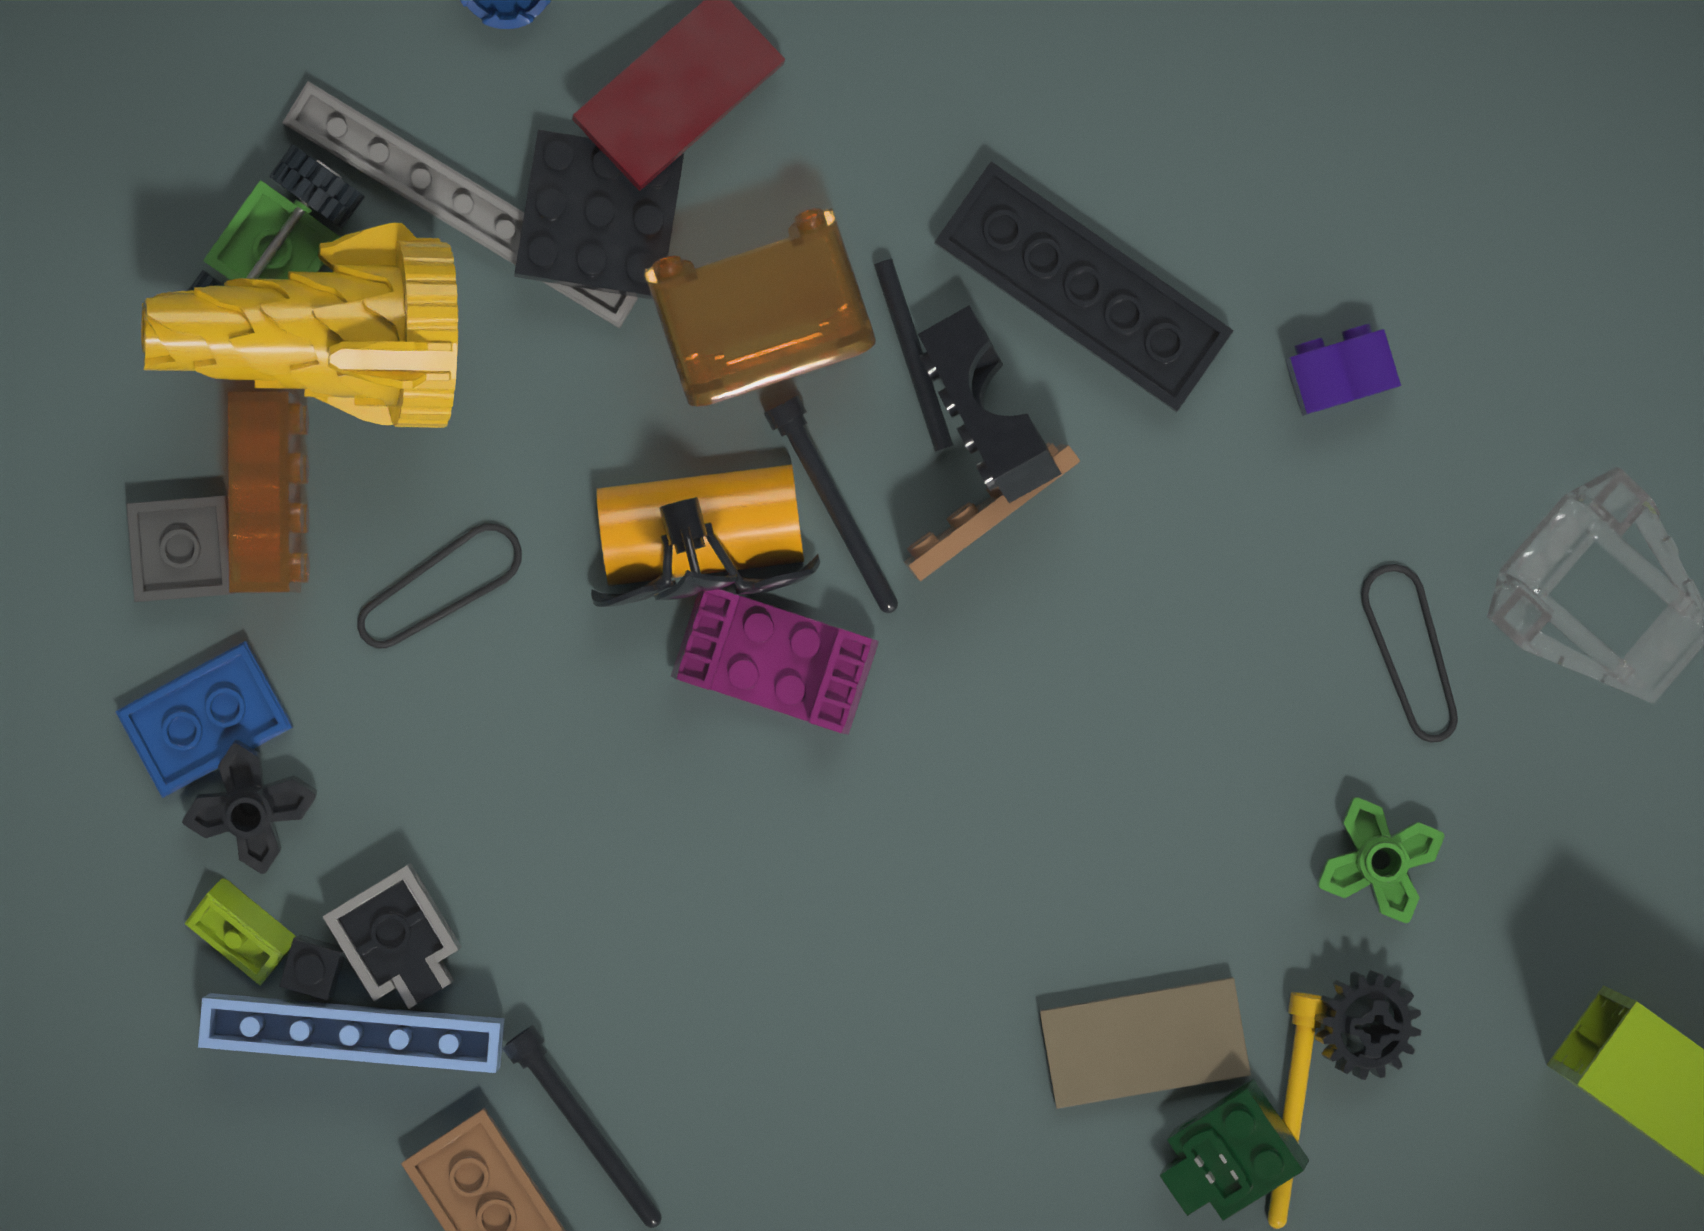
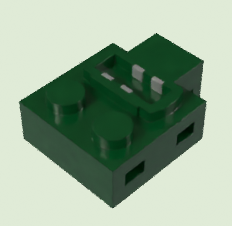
M1252 1079L1173 1129L1167 1141L1178 1157L1166 1164L1159 1176L1187 1216L1210 1202L1222 1221L1303 1172L1309 1162V1158L1256 1081Z

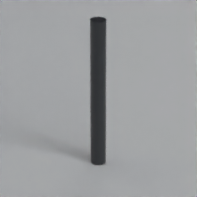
M893 259L874 264L934 450L936 452L954 446L933 381L919 358L923 351Z

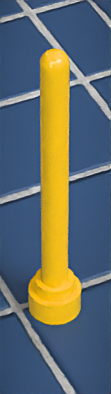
M1291 992L1288 1013L1293 1014L1291 1023L1296 1025L1282 1121L1299 1143L1315 1029L1321 1028V1023L1314 1020L1316 1014L1326 1013L1328 1007L1320 1000L1322 997L1320 995ZM1293 1178L1271 1191L1267 1220L1272 1228L1280 1229L1287 1223Z

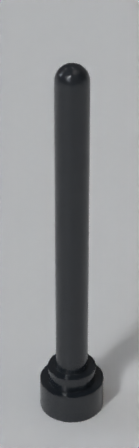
M797 395L763 413L771 429H778L781 437L786 435L880 610L884 613L894 612L898 607V600L803 426L807 424L803 415L807 413V410L800 397Z
M534 1025L529 1026L502 1047V1050L513 1064L518 1062L523 1069L526 1067L530 1069L644 1225L649 1228L657 1227L662 1220L661 1213L545 1058L544 1054L547 1051L542 1045L545 1040Z

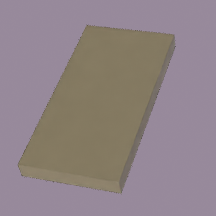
M1234 977L1039 1010L1056 1109L1251 1075Z

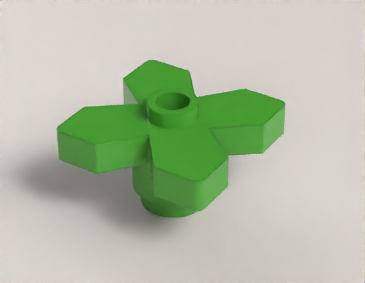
M1353 797L1341 823L1356 850L1326 859L1318 878L1317 886L1322 890L1345 899L1371 884L1379 913L1400 922L1409 923L1420 897L1407 875L1408 869L1435 861L1445 835L1439 830L1416 821L1390 836L1383 808L1361 798ZM1378 850L1385 851L1388 856L1386 866L1381 869H1376L1371 864L1372 857Z

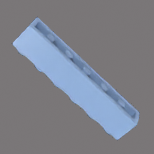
M210 993L202 998L198 1048L496 1073L501 1066L505 1018Z

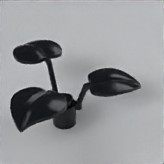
M698 497L659 507L666 532L665 535L661 536L663 544V570L659 577L642 588L624 594H607L592 589L591 597L595 606L614 607L646 600L651 597H655V600L687 598L696 595L701 590H717L732 583H735L738 588L735 589L736 594L763 593L790 586L808 578L817 571L820 559L817 554L807 565L795 573L779 575L769 579L744 578L739 574L715 536L712 524L704 523ZM703 537L711 545L728 572V576L701 574L695 550L706 547ZM673 545L675 546L676 554L686 552L691 570H687L677 584L676 580L671 581Z

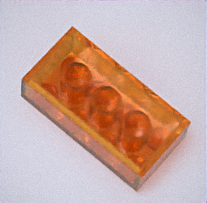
M228 392L229 593H301V583H309V554L301 552V534L309 533L310 524L309 505L301 503V484H308L309 458L308 455H302L300 449V435H308L309 410L307 405L300 403V396L290 392Z

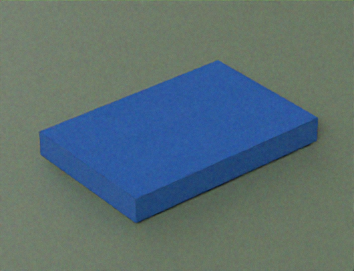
M248 641L238 644L115 711L162 798L218 769L220 761L233 741L240 740L252 749H255L294 727Z

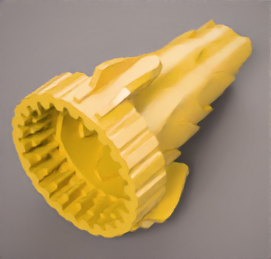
M387 223L346 234L333 242L320 243L319 260L334 272L288 271V279H232L226 281L224 286L194 287V290L160 293L154 297L146 298L144 303H142L141 345L144 355L143 370L196 371L215 379L255 380V388L305 389L304 397H313L363 421L379 425L445 428L448 425V420H450L456 385L458 352V295L453 252H451L450 244L441 242L439 238H416L403 223Z

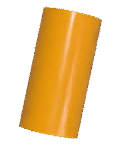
M793 464L597 488L599 528L609 586L653 581L662 574L663 544L661 536L665 535L666 532L659 507L698 497L704 523L712 524L715 536L737 570L804 562ZM703 537L706 547L695 550L701 574L727 572L707 539ZM673 545L672 578L683 577L687 570H691L686 552L676 554L675 546Z

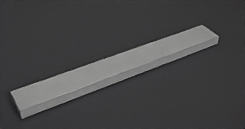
M307 81L282 122L285 126L516 266L524 212ZM543 282L619 329L639 298Z

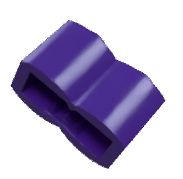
M1369 323L1342 331L1344 341L1325 346L1322 337L1294 346L1297 355L1287 358L1286 363L1302 416L1401 386L1384 329L1372 332Z

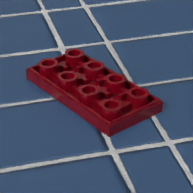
M704 0L573 114L572 120L640 191L782 67L785 58L730 0Z

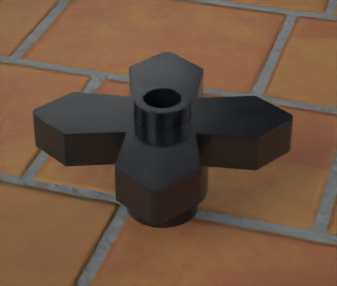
M235 740L218 765L227 792L198 794L186 812L182 823L205 839L229 831L237 837L239 860L260 874H265L282 848L273 822L301 820L314 802L317 790L295 775L264 785L261 754L240 740ZM242 803H251L258 808V811L247 812L242 807Z

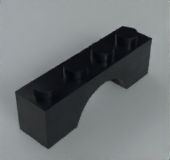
M970 305L918 334L927 351L920 355L919 358L932 381L934 382L941 378L946 388L938 391V394L952 418L960 414L964 424L958 427L957 431L970 454L977 451L980 452L984 461L977 464L976 467L990 491L999 487L1007 501L1011 503L1062 474L1042 436L1027 413L1003 416L993 414L984 409L987 387L994 375L1003 366V363Z

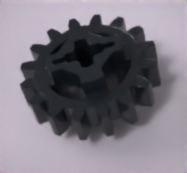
M1373 970L1369 971L1366 978L1360 973L1351 972L1350 985H1346L1338 980L1333 982L1337 994L1334 998L1322 995L1320 1000L1328 1007L1326 1013L1316 1014L1314 1020L1324 1024V1030L1314 1035L1315 1040L1323 1044H1329L1321 1053L1322 1056L1332 1062L1336 1061L1335 1068L1345 1074L1352 1071V1075L1366 1080L1369 1071L1379 1078H1384L1386 1074L1385 1065L1387 1064L1398 1070L1403 1066L1398 1056L1402 1051L1407 1054H1414L1415 1049L1408 1043L1409 1037L1420 1036L1422 1031L1411 1025V1020L1421 1015V1010L1413 1006H1407L1414 997L1413 993L1404 988L1400 989L1401 981L1391 976H1387L1384 979L1383 974ZM1389 1005L1393 1009L1394 1018L1389 1013ZM1373 1021L1380 1023V1025L1371 1024L1370 1027L1366 1026L1362 1029L1355 1026L1357 1024L1365 1025V1023H1373ZM1341 1032L1347 1037L1346 1046L1342 1040Z

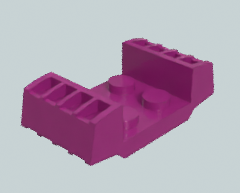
M721 589L712 591L701 590L697 594L670 677L849 735L879 641Z

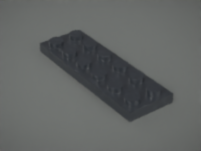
M992 161L934 242L935 245L1175 412H1178L1234 331Z

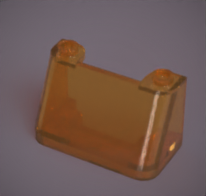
M813 208L799 213L794 218L795 222L788 228V238L695 268L691 261L681 260L680 256L674 255L664 257L656 261L652 266L653 268L644 270L645 278L689 405L696 407L711 405L858 356L876 344V337L832 208L826 210Z

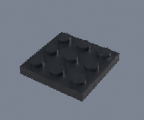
M538 129L514 277L661 301L684 154L682 153L639 191L590 138Z

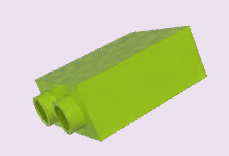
M1603 985L1549 1060L1547 1066L1704 1178V1049L1639 1002Z

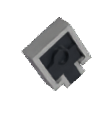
M411 863L322 916L373 1001L396 988L408 1009L454 981L443 959L458 951L462 946Z

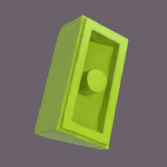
M222 878L205 895L184 923L259 986L264 983L287 955L292 941L296 937L225 878Z

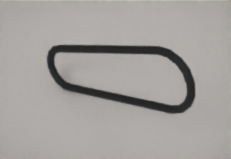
M485 523L472 528L368 603L361 610L358 617L357 629L360 637L374 648L391 647L508 582L517 573L522 560V549L518 538L508 528L499 524ZM484 531H497L504 534L511 541L514 548V562L511 569L504 576L389 640L377 641L367 634L365 619L369 612L475 535Z
M1397 564L1383 565L1372 571L1364 581L1361 592L1363 608L1413 732L1424 741L1431 743L1441 742L1450 737L1455 731L1458 716L1425 590L1417 574L1408 567ZM1395 571L1405 574L1413 581L1417 589L1450 711V724L1439 735L1426 734L1419 728L1370 606L1369 590L1371 584L1378 576L1385 572Z

